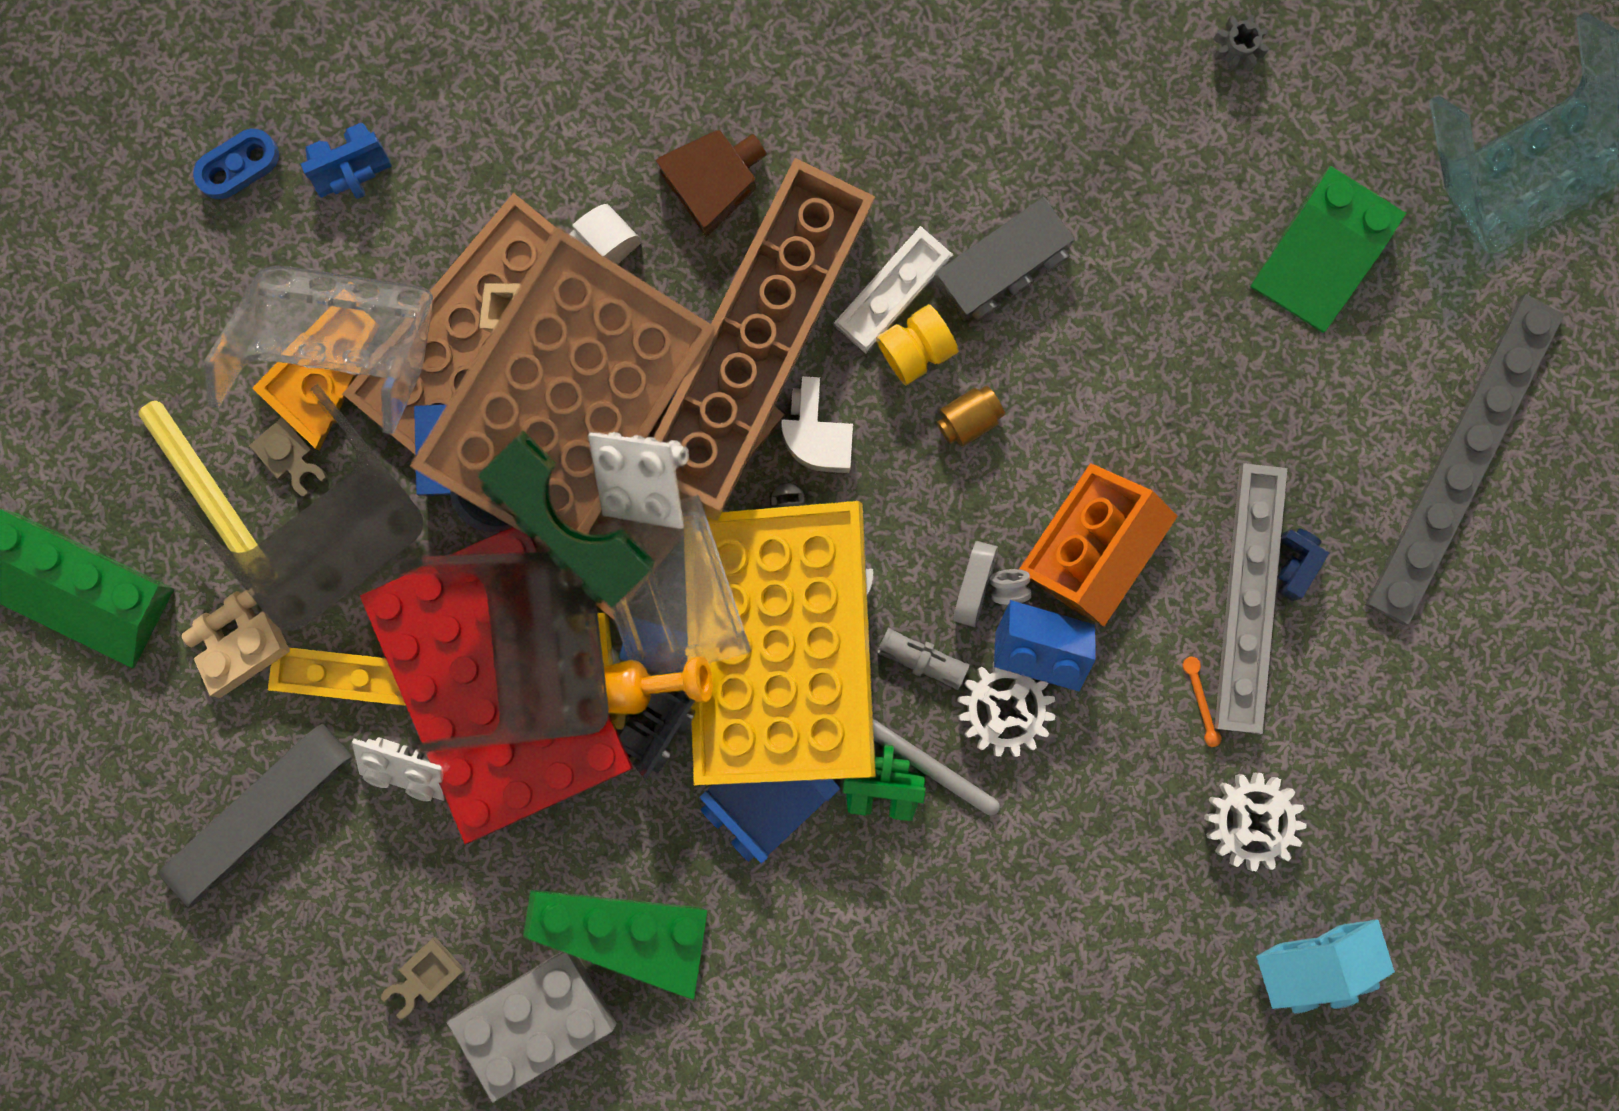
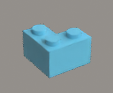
M1378 919L1343 924L1318 938L1280 943L1256 956L1272 1009L1291 1007L1293 1013L1313 1010L1319 1007L1320 1003L1330 1002L1331 1007L1334 1009L1354 1005L1359 1002L1358 995L1378 990L1380 988L1379 982L1395 972Z

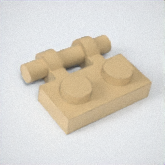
M255 586L249 587L242 593L234 592L224 599L222 607L211 614L203 613L193 621L191 628L182 633V639L189 647L193 648L202 641H204L207 647L205 651L194 658V661L207 691L212 697H223L290 652L274 614L262 611L255 615L252 607L263 600L261 591ZM235 619L239 628L224 636L221 628Z

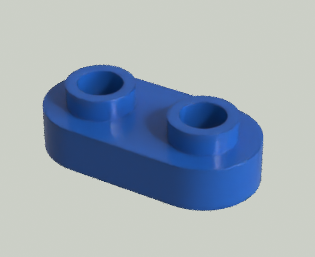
M246 129L206 153L196 162L193 170L195 184L202 192L213 199L229 198L275 168L279 159L278 147L266 132L259 129ZM256 148H262L264 151L263 157L258 161H252L250 159L251 152ZM219 171H225V181L221 184H214V175Z

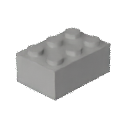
M560 952L455 1014L447 1021V1024L493 1103L613 1031L617 1022L580 958Z

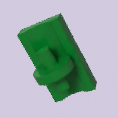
M884 745L883 756H874L875 777L844 778L843 793H846L848 813L864 816L871 814L873 797L890 799L889 817L896 820L912 821L918 803H924L925 774L909 772L910 761L893 759L894 746Z

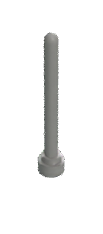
M873 719L874 741L883 747L884 745H893V753L903 760H909L912 766L985 814L993 816L999 812L1000 804L995 798Z

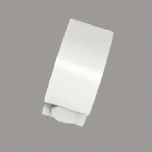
M608 204L600 205L582 216L572 225L574 230L569 234L617 265L641 244L639 236Z
M802 376L801 389L793 388L791 415H800L799 421L782 420L784 443L789 453L807 468L823 472L850 473L853 424L817 422L820 377Z

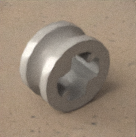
M1008 569L993 573L990 576V584L996 588L991 593L992 600L1008 605L1010 600L1019 603L1028 601L1031 598V589L1026 585L1030 582V574L1027 571Z

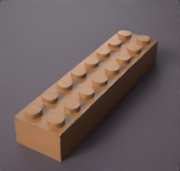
M794 158L711 323L715 328L684 376L653 437L659 443L678 441L682 447L687 448L688 460L684 466L679 465L675 469L680 504L716 521L719 520L869 216L875 196L797 158Z

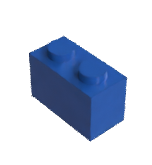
M1010 600L995 632L994 667L1080 691L1096 660L1095 624Z

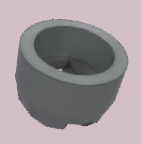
M782 483L775 487L771 493V508L805 505L804 492L796 484ZM798 494L799 502L777 504L776 497Z

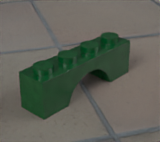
M522 430L477 475L483 482L481 489L497 505L505 503L517 515L514 520L518 527L531 538L538 536L550 548L548 550L550 558L561 569L568 571L571 568L583 580L581 587L591 599L599 604L604 601L612 609L652 570L655 561L623 529L603 535H591L579 532L567 525L555 511L550 497V480L556 462Z

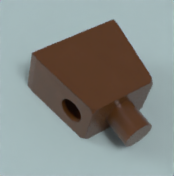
M716 130L660 156L655 161L661 176L705 237H707L756 190V180L748 168L766 157L767 153L753 133L732 147L720 130Z

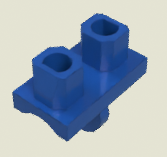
M363 123L347 128L343 134L347 144L333 150L327 141H318L306 146L307 161L301 163L304 174L309 178L320 198L333 192L336 195L348 189H351L356 199L364 197L365 192L361 183L375 178L376 173L392 167L389 157L374 132L370 133Z

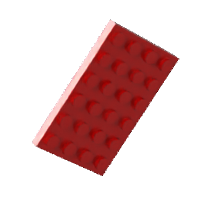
M512 526L360 595L430 763L442 767L443 780L442 783L439 782V785L464 844L474 842L634 769L610 713L602 712L597 706L594 696L593 674L578 645L566 617V612L533 538Z

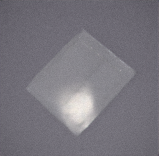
M699 494L680 500L684 525L682 529L616 518L592 525L587 533L603 535L623 529L655 561L652 570L611 609L628 659L640 662L646 668L649 676L682 670L688 660L698 656H704L708 663L751 652Z

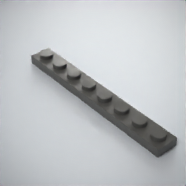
M1527 294L1520 297L1365 604L1366 606L1403 625H1409L1565 315L1564 313Z

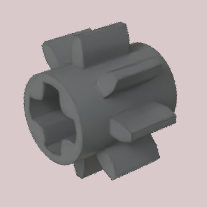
M1250 15L1247 20L1240 22L1234 16H1231L1226 23L1227 31L1218 30L1213 38L1215 42L1222 44L1214 58H1224L1229 63V72H1232L1236 66L1243 64L1250 72L1257 64L1255 56L1264 58L1269 51L1267 45L1261 44L1262 39L1269 30L1268 28L1260 29L1254 23L1253 15ZM1237 39L1239 43L1246 41L1249 46L1247 48L1244 44L1236 45L1234 40Z

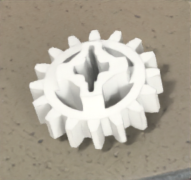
M994 662L993 673L989 674L983 667L978 668L979 682L966 680L964 683L971 691L970 696L958 697V702L968 705L967 712L958 715V720L970 721L972 725L964 733L966 737L978 734L981 738L977 748L984 750L990 743L994 744V756L1001 757L1005 747H1009L1012 756H1020V745L1023 743L1030 750L1036 749L1033 737L1036 734L1042 737L1049 735V732L1042 726L1043 721L1055 720L1054 714L1046 712V705L1055 702V697L1043 696L1042 690L1049 683L1044 681L1035 683L1030 677L995 668ZM1000 678L1014 679L1008 690L996 691L987 686L989 683ZM1029 690L1035 701V717L1028 712L1025 697ZM989 696L1002 701H1007L1012 697L1015 700L1012 707L1023 720L1011 716H1006L1001 720L998 717L1001 710ZM978 700L985 704L988 720L984 727L977 715ZM1018 726L1025 731L1014 738H998L1006 727Z
M1253 773L1251 783L1248 782L1244 775H1235L1236 787L1234 788L1227 783H1221L1219 786L1224 796L1222 799L1210 797L1209 802L1217 807L1215 813L1206 814L1204 817L1205 820L1215 823V829L1206 834L1207 838L1220 839L1221 841L1215 852L1221 856L1231 852L1229 863L1236 867H1239L1244 859H1246L1247 870L1256 872L1259 867V861H1262L1263 865L1270 870L1275 869L1274 857L1276 856L1289 861L1291 856L1286 848L1289 845L1300 847L1302 844L1294 836L1295 830L1306 829V824L1296 821L1295 818L1296 814L1304 810L1303 805L1291 804L1289 801L1294 796L1295 791L1291 788L1279 791L1281 779L1277 777H1271L1265 785L1263 773ZM1260 791L1269 795L1267 799L1264 798L1260 803H1253L1244 794ZM1229 809L1234 812L1233 826L1228 830L1227 815ZM1247 810L1251 813L1263 815L1259 823L1262 826L1261 830L1265 834L1258 830L1248 829L1252 821ZM1282 815L1283 828L1280 834L1278 832V821ZM1251 841H1259L1266 849L1250 852L1243 850L1241 847L1248 845Z

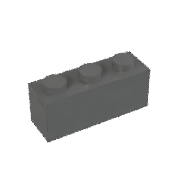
M1043 196L936 271L933 282L963 323L971 317H974L979 322L999 307L995 300L1009 291L1014 297L1028 288L1034 282L1031 275L1045 266L1048 272L1065 262L1070 257L1067 250L1070 249L1075 238Z

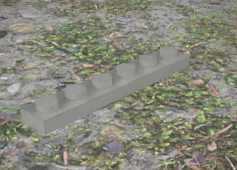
M1245 463L1239 465L1214 729L1263 734L1287 468Z

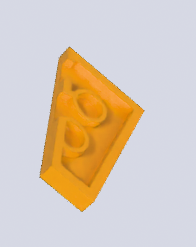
M344 293L252 389L315 449L320 451L345 400V396L342 394L354 381L380 326Z

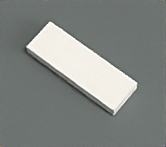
M920 226L838 317L833 325L864 353H867L877 342L876 337L891 327L933 280L935 272L950 261L953 254Z

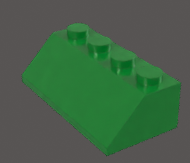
M0 509V604L128 667L135 668L174 588L19 513Z

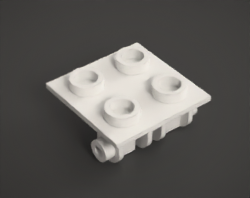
M611 432L609 435L588 434L603 516L680 529L684 527L675 469L679 465L684 466L688 460V450L686 447H682L678 441L659 443L655 438L647 437L645 439L642 436L628 438L622 437L621 434Z
M380 737L376 741L368 739L367 742L353 739L352 745L360 775H363V779L367 783L380 788H388L389 784L406 789L408 795L421 801H431L432 797L444 801L445 796L439 785V782L442 783L443 780L442 767L430 763L426 752L423 759L420 760L422 751L416 749L412 757L407 756L409 746L403 745L400 750V744Z

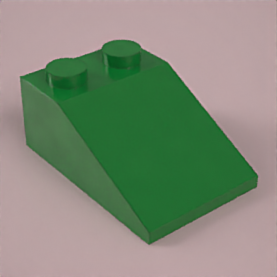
M1330 166L1312 187L1250 287L1317 330L1325 333L1379 257L1406 215V212Z

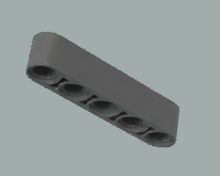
M324 724L315 727L167 862L158 872V875L188 908L192 907L205 897L203 892L208 887H216L238 866L236 861L243 855L247 858L272 835L269 831L275 825L282 826L305 804L302 800L310 794L313 797L338 774L336 769L342 763L345 766L348 765L353 756Z

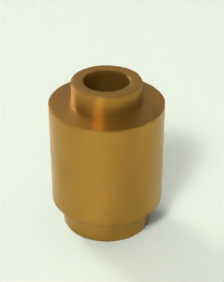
M986 385L980 390L976 387L939 409L942 419L936 423L949 444L956 441L961 447H964L996 427L998 419L1005 416V411L995 393Z

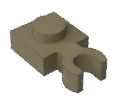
M283 417L249 445L277 479L282 480L290 473L292 475V487L301 496L308 498L311 495L303 485L306 475L314 473L324 483L328 480V476L322 468L305 461L314 450Z
M434 937L399 969L407 980L392 984L384 990L380 998L384 1002L394 993L402 994L406 1004L396 1016L399 1019L405 1018L416 1008L420 994L430 1003L465 969L442 943Z

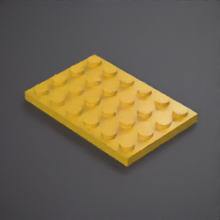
M852 501L722 512L718 521L703 514L684 515L689 660L694 657L704 656L709 663L713 681L710 700L708 702H694L691 707L695 710V715L692 719L694 785L875 777L862 503Z

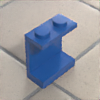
M833 779L715 784L699 797L705 803L700 810L717 829L725 824L736 836L731 841V844L748 862L755 857L762 864L775 848L841 788Z

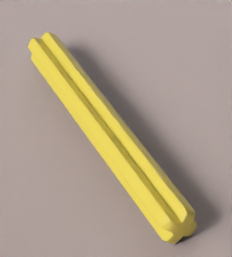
M155 400L143 406L138 412L139 417L252 584L258 589H264L273 584L278 579L277 572L163 404Z

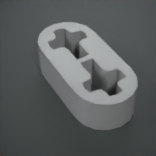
M980 541L975 542L957 600L953 618L954 622L976 627L989 587L990 576L995 566L998 546Z

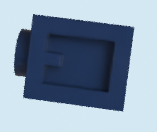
M1298 529L1297 532L1288 530L1282 533L1281 543L1300 554L1298 559L1291 556L1282 568L1278 578L1283 581V584L1278 592L1288 599L1295 601L1303 598L1328 557L1329 552L1320 547L1322 541L1312 533L1303 529Z

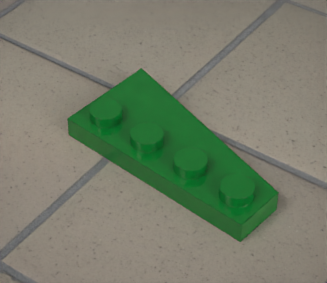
M530 890L523 936L545 946L694 1000L708 910L692 906Z

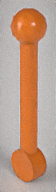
M1188 657L1183 661L1182 668L1184 672L1190 675L1206 729L1204 741L1209 747H1217L1221 743L1222 737L1214 729L1198 675L1201 663L1195 657Z

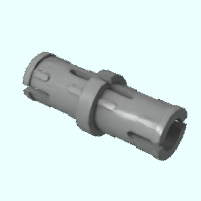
M890 628L887 629L877 651V654L913 669L912 674L919 677L921 674H924L956 690L961 686L970 665L933 649L934 644L926 641L925 644H922Z

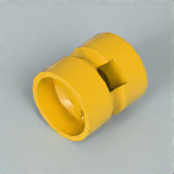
M929 304L913 313L907 319V328L896 324L876 337L883 356L898 379L905 386L927 373L928 362L942 364L959 352L949 328L938 312Z

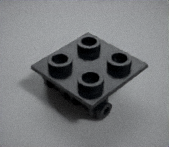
M677 691L675 696L670 692L651 694L648 707L661 715L657 717L647 710L642 711L641 714L656 722L652 729L629 716L627 721L648 733L647 737L626 724L619 733L629 759L631 755L636 758L632 764L646 780L652 770L658 773L663 768L671 753V749L667 747L676 731L682 734L687 729L695 715V710L691 708L695 700L690 699L684 691Z

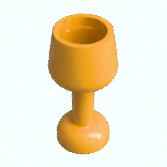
M704 656L688 660L684 665L683 672L649 676L646 668L640 662L627 660L599 668L594 677V696L597 706L602 712L612 714L641 713L648 706L651 694L685 691L686 695L690 699L695 700V702H708L713 689L711 669Z

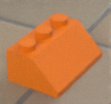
M1090 463L1019 570L1027 571L1030 574L1031 582L1077 613L1105 626L1178 516L1154 491Z

